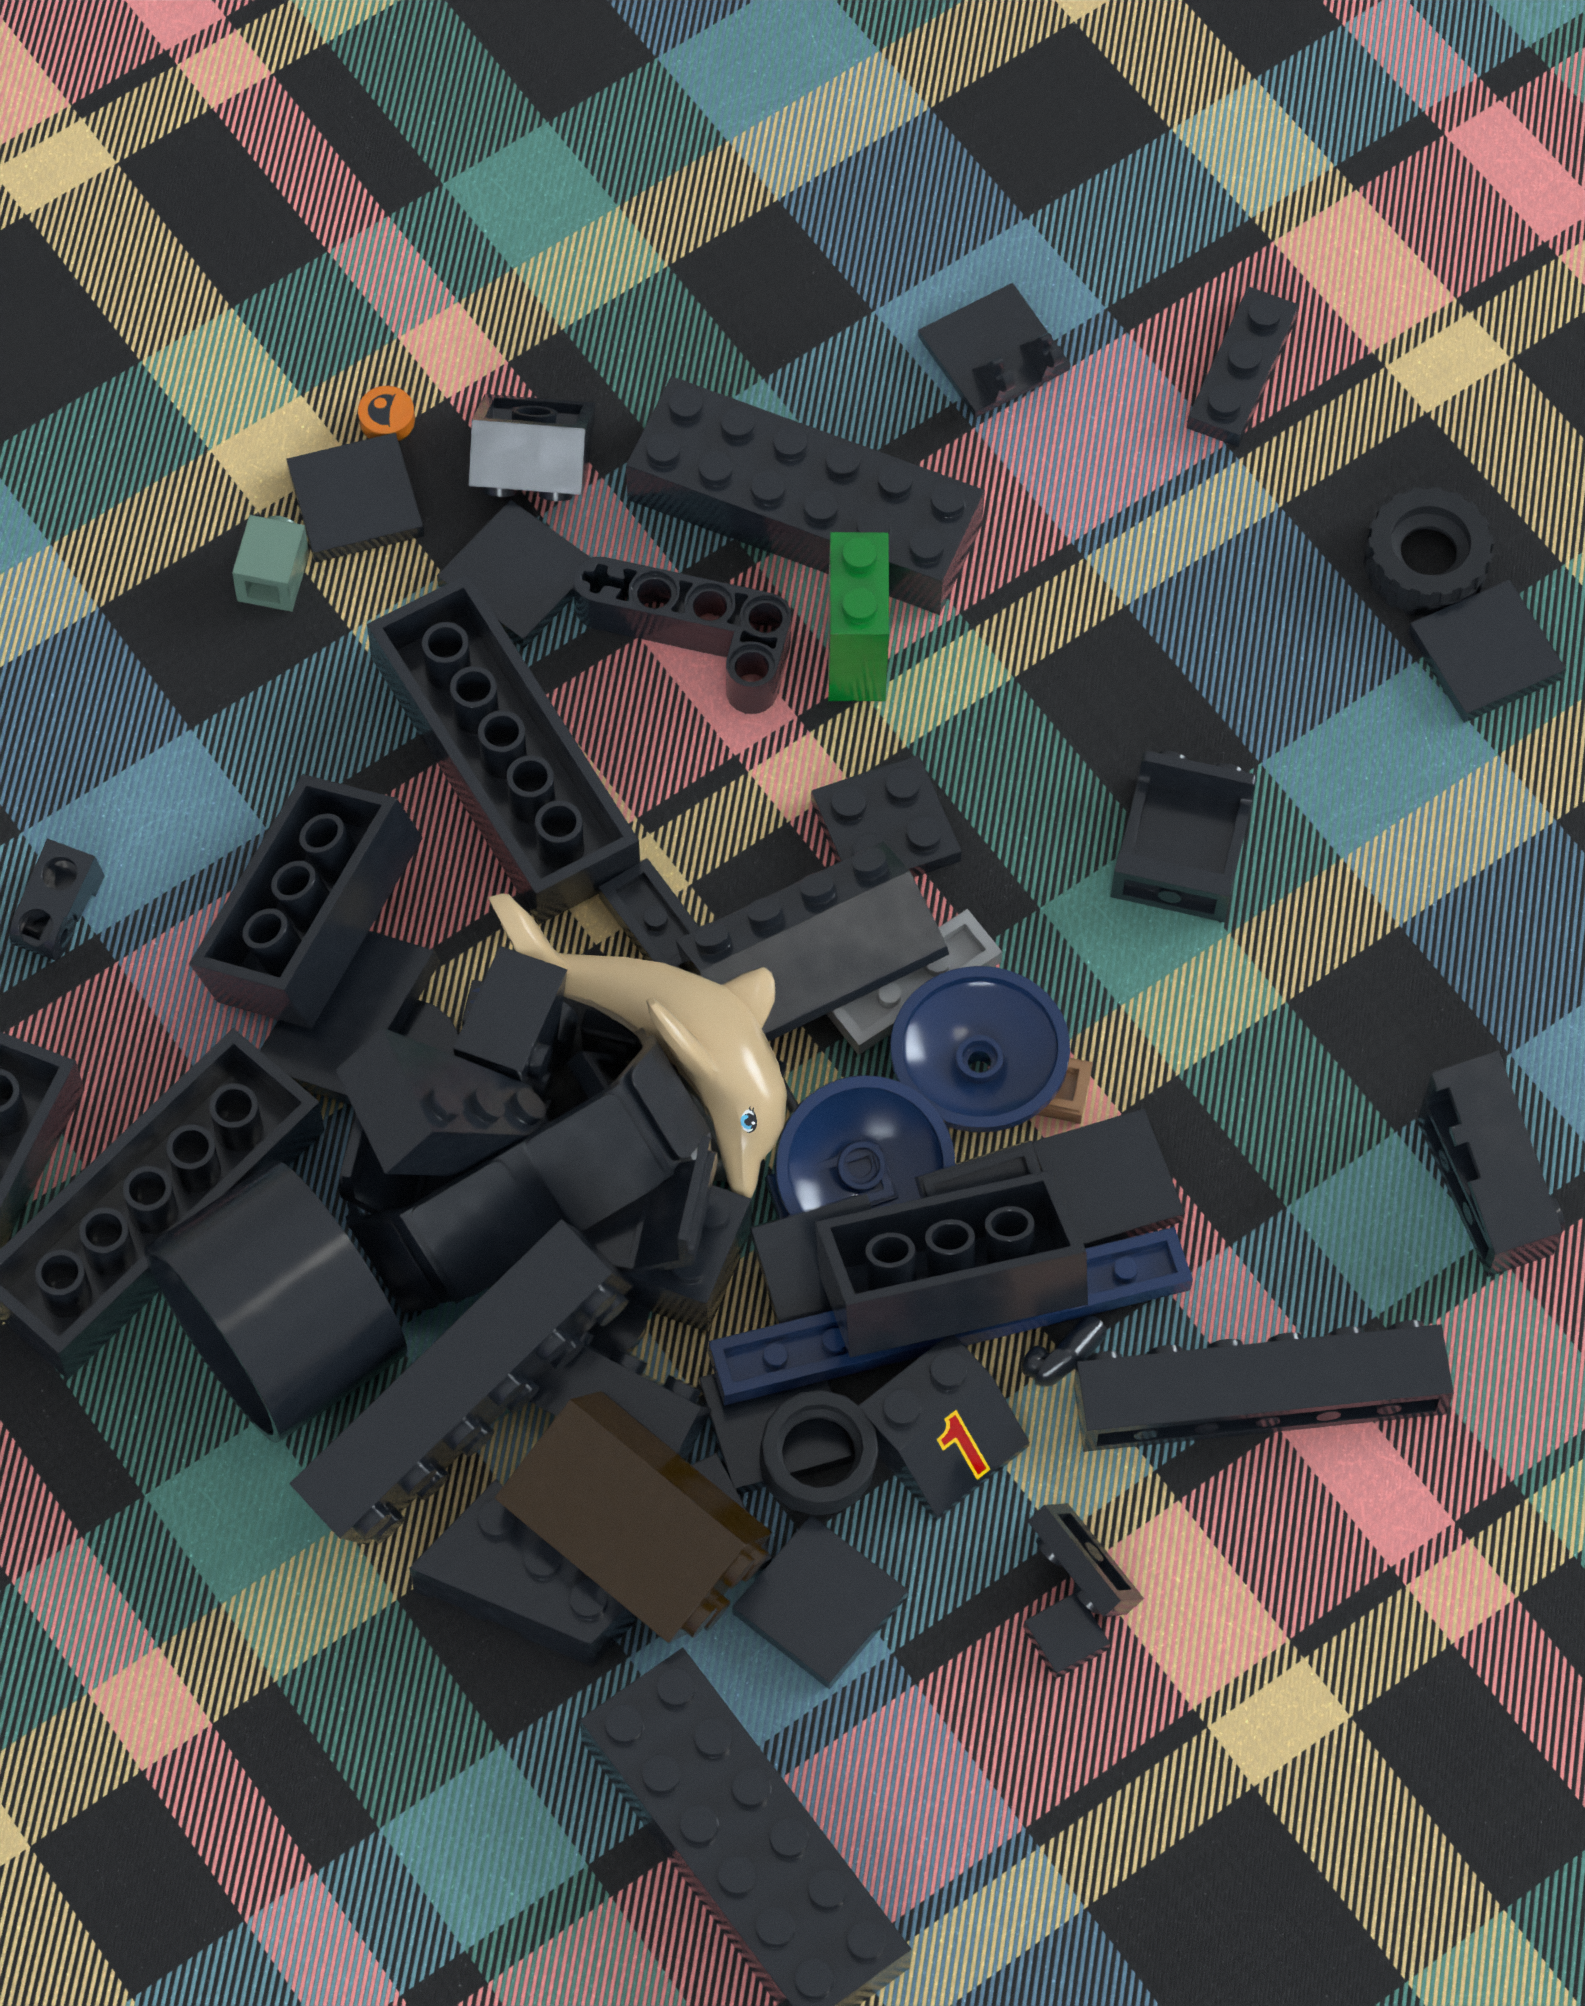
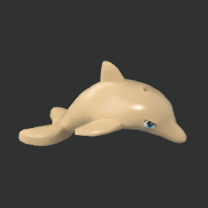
M503 893L488 897L516 952L568 969L564 997L594 1007L627 1027L634 1034H636L635 1031L643 1027L648 1036L652 1034L655 1036L670 1063L677 1067L678 1074L682 1075L697 1093L706 1115L711 1117L731 1192L752 1198L757 1186L760 1163L775 1146L785 1125L787 1091L779 1063L762 1030L775 1000V981L772 972L762 967L743 973L720 985L697 974L661 962L629 957L557 953L532 916L509 894Z

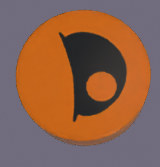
M379 386L368 391L359 402L358 416L360 428L369 439L396 433L398 441H401L412 431L415 424L414 405L410 396L402 389L394 386Z

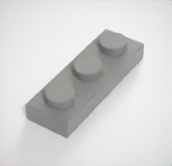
M968 909L938 927L947 944L948 956L826 1014L858 1055L892 1034L895 1019L905 1001L916 989L931 978L957 968L970 966L995 967L1001 963L1002 951Z

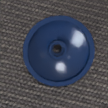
M962 967L931 978L916 989L905 1001L895 1019L891 1034V1063L896 1080L911 1087L926 1098L938 1111L947 1127L961 1131L995 1132L1015 1127L1030 1120L1055 1098L1065 1080L1069 1065V1033L1064 1017L1056 1003L1041 987L1031 980L1015 972L997 967ZM981 1061L990 1068L984 1072H975L969 1066L973 1062Z
M868 1075L850 1076L819 1087L803 1099L793 1110L784 1125L777 1143L774 1165L775 1180L788 1215H792L857 1194H870L883 1190L881 1180L885 1174L886 1161L881 1150L874 1145L878 1143L883 1147L899 1197L873 1205L871 1209L921 1199L914 1177L955 1164L952 1139L942 1117L920 1093L901 1082L885 1077ZM867 1148L878 1158L879 1170L877 1171L873 1155L868 1156L871 1162L869 1173L863 1177H856L850 1172L849 1163L844 1164L845 1159L852 1150ZM840 1153L836 1167L813 1173L816 1163L834 1158Z

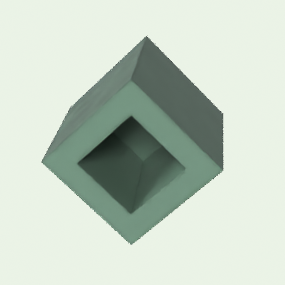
M249 515L232 572L238 602L293 612L309 557L305 525L296 524L291 519L283 516L264 518Z

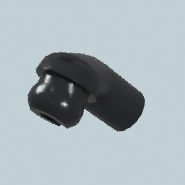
M1086 1315L1082 1317L1051 1353L1039 1345L1032 1347L1021 1363L1023 1374L1035 1379L1034 1384L1037 1386L1049 1387L1055 1385L1076 1369L1077 1361H1086V1358L1102 1343L1107 1335L1104 1324L1098 1318Z

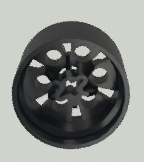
M278 1160L273 1161L144 1247V1254L150 1271L184 1332L235 1404L252 1424L274 1443H278L407 1354V1344L400 1324L365 1261L344 1230L310 1187L291 1168Z

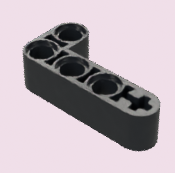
M592 557L584 560L577 566L573 575L574 606L578 619L584 625L597 630L726 657V695L729 703L736 710L745 714L761 713L773 705L778 695L791 645V610L788 603L782 597L765 591L608 557ZM652 601L666 604L660 608H648L644 606L646 603ZM707 613L721 616L713 621L699 618ZM765 625L772 626L776 630L763 633L755 630V628ZM747 674H757L763 677L756 682H747L741 679L742 676Z

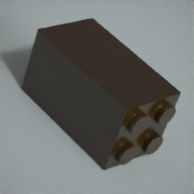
M602 1391L570 1399L494 1497L668 1643L687 1634L694 1638L703 1628L708 1631L713 1627L731 1603L724 1594L729 1588H734L740 1580L747 1582L759 1569L769 1554L762 1546L773 1533Z

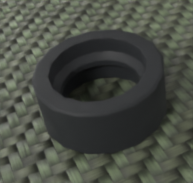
M819 1390L801 1392L778 1406L766 1422L759 1456L762 1477L773 1496L792 1510L810 1515L837 1513L858 1501L871 1484L879 1450L876 1429L865 1415L864 1410L844 1395ZM821 1418L836 1422L848 1432L854 1442L855 1460L852 1469L843 1480L832 1486L816 1488L802 1484L790 1475L783 1462L782 1447L785 1437L794 1426L805 1420Z

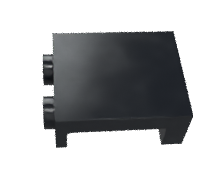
M1144 751L1121 851H1119L1110 897L1225 922L1253 802L1257 776L1247 773L1242 768L1233 764L1219 763L1211 765L1192 761L1174 751H1160L1158 753Z

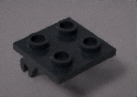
M1013 283L918 330L919 339L975 418L1069 371L1071 363L1063 354L1060 346L1055 343L1052 335L1048 333Z

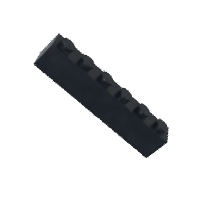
M1418 1320L1401 1321L1391 1325L1388 1330L1364 1332L1363 1328L1356 1326L1342 1327L1329 1332L1327 1336L1304 1338L1300 1333H1282L1269 1338L1267 1342L1243 1344L1239 1339H1222L1212 1342L1204 1349L1184 1351L1182 1347L1177 1345H1163L1150 1349L1145 1355L1122 1357L1121 1353L1115 1351L1098 1352L1088 1356L1086 1361H1077L1073 1382L1083 1452L1445 1415L1454 1394L1442 1324L1424 1326V1323Z

